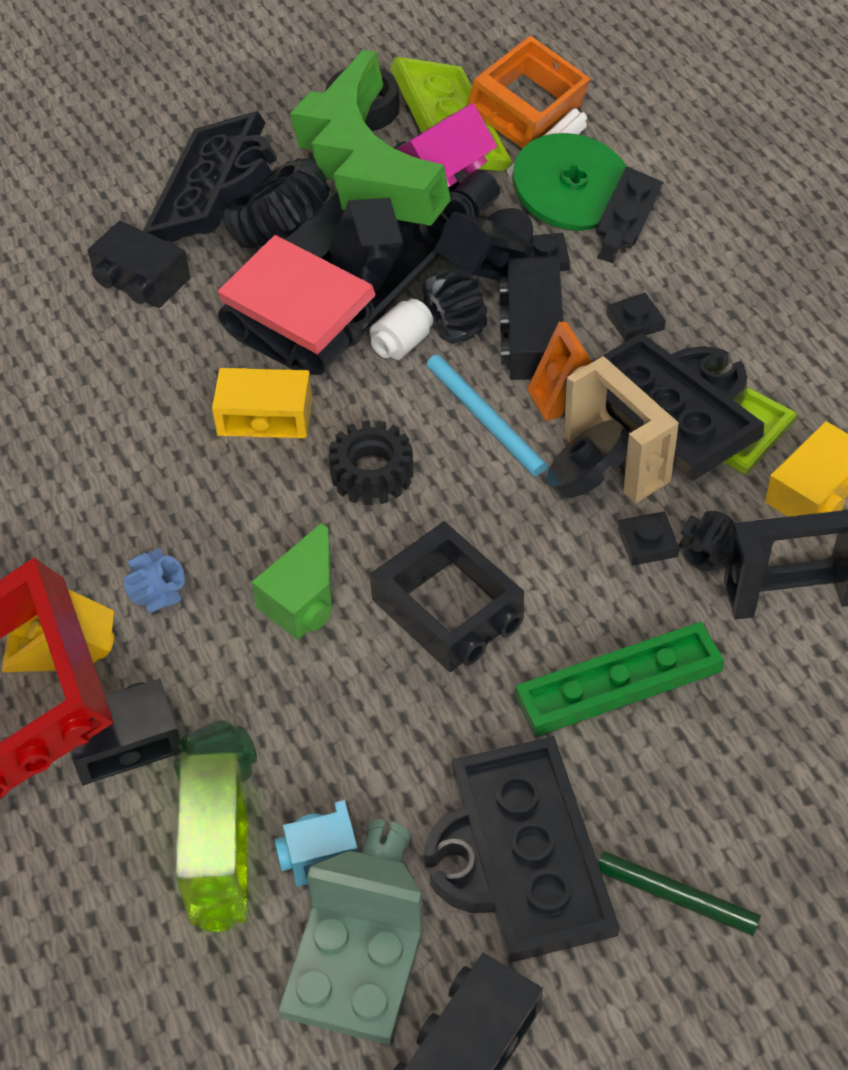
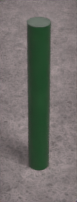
M603 851L599 859L598 865L603 875L751 936H754L761 919L760 914L606 851Z

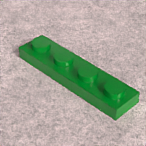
M700 621L515 685V698L534 737H538L720 673L723 670L724 659Z

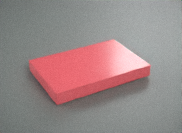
M274 235L217 291L221 302L317 355L375 296L373 285L277 235Z

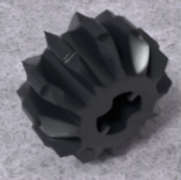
M458 266L450 269L445 268L435 272L434 276L426 279V283L422 287L424 294L423 303L430 310L433 316V328L438 330L442 339H446L451 344L474 338V335L483 331V328L487 326V307L483 302V294L478 289L477 281L472 280L470 273L466 269H461Z

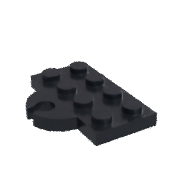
M258 111L194 129L143 229L144 232L166 242H176L183 237L199 233L208 234L220 225L223 211L226 209L229 201L249 193L270 175L272 171L267 163L270 164L277 161V155L266 137L260 136L266 122Z
M640 333L602 355L679 423L673 466L692 481L764 437V422L741 406L747 392V374L741 360L733 363L731 369L726 373H711L712 371L724 370L728 366V351L700 346L685 348L670 354L646 335ZM607 388L606 410L608 414L619 421L630 432L643 426V419Z
M547 737L452 759V771L463 807L445 814L432 827L425 844L424 860L425 866H434L443 857L454 854L463 857L468 862V865L459 873L449 874L437 871L431 874L430 886L434 892L454 908L470 913L494 912L509 963L617 937L619 924L555 737Z

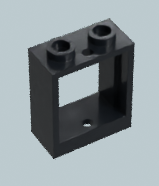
M445 521L370 573L372 600L449 672H452L462 663L466 666L475 663L485 652L487 644L499 635L502 637L512 635L520 627L524 618V590ZM454 563L494 600L453 631L449 632L409 594L448 565Z

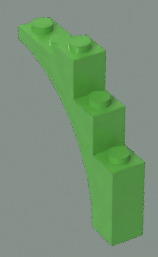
M362 50L324 93L310 91L290 113L291 124L296 134L299 148L312 150L319 169L322 170L327 179L334 180L342 210H345L348 201L390 198L397 220L431 226L451 201L444 164L418 159L392 148L375 136L365 124L370 106L383 88V81L377 52Z

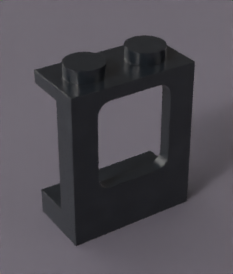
M848 510L734 523L723 579L734 619L753 618L755 616L760 592L834 583L841 606H848ZM837 534L832 555L827 559L775 566L768 565L772 545L777 540Z

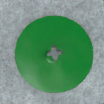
M554 133L534 139L523 147L514 163L512 182L515 193L521 203L537 218L562 229L585 231L597 228L626 168V164L617 153L595 139L572 133Z

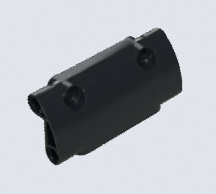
M407 141L399 142V143L394 147V149L400 147L401 145H403V144L406 143ZM477 169L461 183L457 181L448 187L451 201L431 226L397 220L403 245L382 288L374 291L375 296L318 355L227 304L218 311L221 325L239 342L293 370H309L310 374L322 375L349 347L359 343L365 331L441 256L434 249L440 239L441 229L450 219L453 211L478 218L499 197L500 188L496 179L488 172ZM338 191L322 205L321 209L313 213L311 218H308L285 239L331 264L333 263L329 247L344 213Z

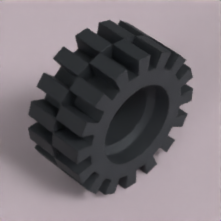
M370 420L362 421V429H357L355 424L347 426L348 435L340 431L335 436L336 442L331 441L329 446L330 474L333 486H337V492L342 497L348 493L349 501L357 503L359 497H364V505H372V498L379 497L380 504L388 502L389 493L396 499L402 495V487L408 489L411 484L410 477L413 478L412 445L409 444V438L405 433L400 435L398 427L392 425L389 430H386V422L378 421L377 427H370ZM370 455L384 457L389 462L385 466L374 470H365L354 466L358 459Z

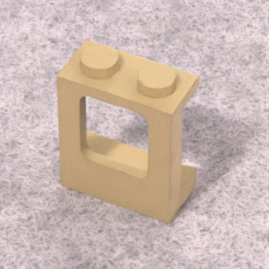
M602 356L587 366L577 368L567 377L564 437L570 442L592 426L607 420H614L606 410L607 388L643 419L644 425L629 434L627 456L625 458L626 469L623 493L636 504L671 482L679 423L609 360Z

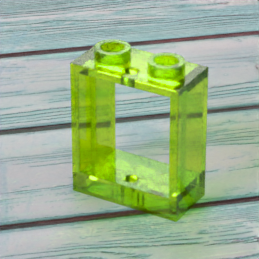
M237 753L181 756L176 879L191 926L199 925L201 929L208 932L227 931L232 928L233 923L247 922L248 801Z

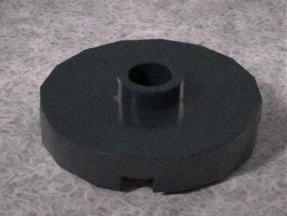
M607 420L585 430L568 443L554 459L546 477L549 486L564 498L577 497L596 488L605 479L601 475L603 471L609 466L615 470L625 460L629 433L619 421Z

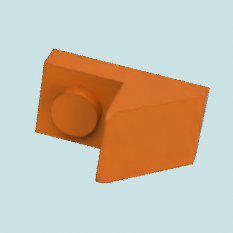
M567 322L558 323L527 388L528 393L545 421L562 417L566 404L567 377L577 368L587 366L593 362Z

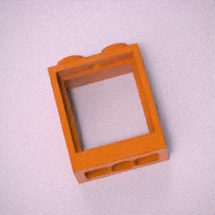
M530 35L474 79L467 105L474 103L481 118L523 149L529 142L548 132L571 109H577L582 105L591 78ZM524 74L555 96L557 100L544 111L539 112L506 87Z

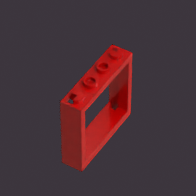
M35 557L0 580V639L38 615L66 700L0 742V799L8 791L31 776L45 771L50 767L51 763L77 746L88 743V739L114 723L66 582L63 577Z

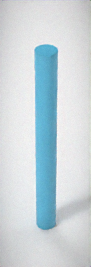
M434 355L428 360L427 368L533 477L548 469V464L440 355Z

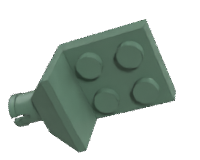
M375 819L370 821L368 825L367 837L361 853L346 851L310 866L307 878L313 907L278 1013L279 1017L391 1046L424 931L422 892L404 863H401L405 849L410 842V832L401 824L392 821L387 837L383 835L386 820Z

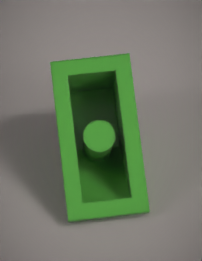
M322 523L252 581L256 608L297 640L309 630L317 631L322 628L329 619L332 610V554L329 529Z

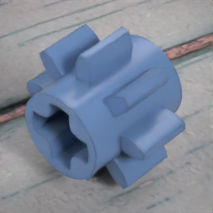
M157 548L147 554L144 552L128 561L133 571L129 572L123 578L125 591L133 603L140 606L146 605L148 613H152L181 601L177 590L185 584V574L181 564L174 557L169 555L163 556L161 549Z

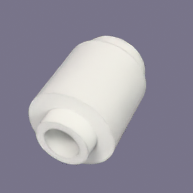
M417 299L399 302L370 328L371 345L375 352L383 358L402 359L429 334L430 327L433 325V316L430 310Z

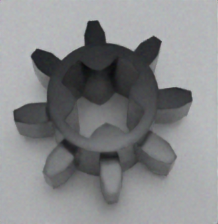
M705 511L701 520L690 515L680 532L683 538L679 543V547L684 549L686 560L695 568L703 571L715 570L720 562L726 565L735 522L726 514L718 511Z

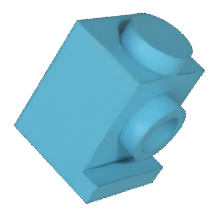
M345 800L334 803L335 813L327 815L308 814L300 817L294 823L283 825L285 836L274 839L281 871L293 870L296 887L308 884L307 875L310 866L346 851L358 852Z

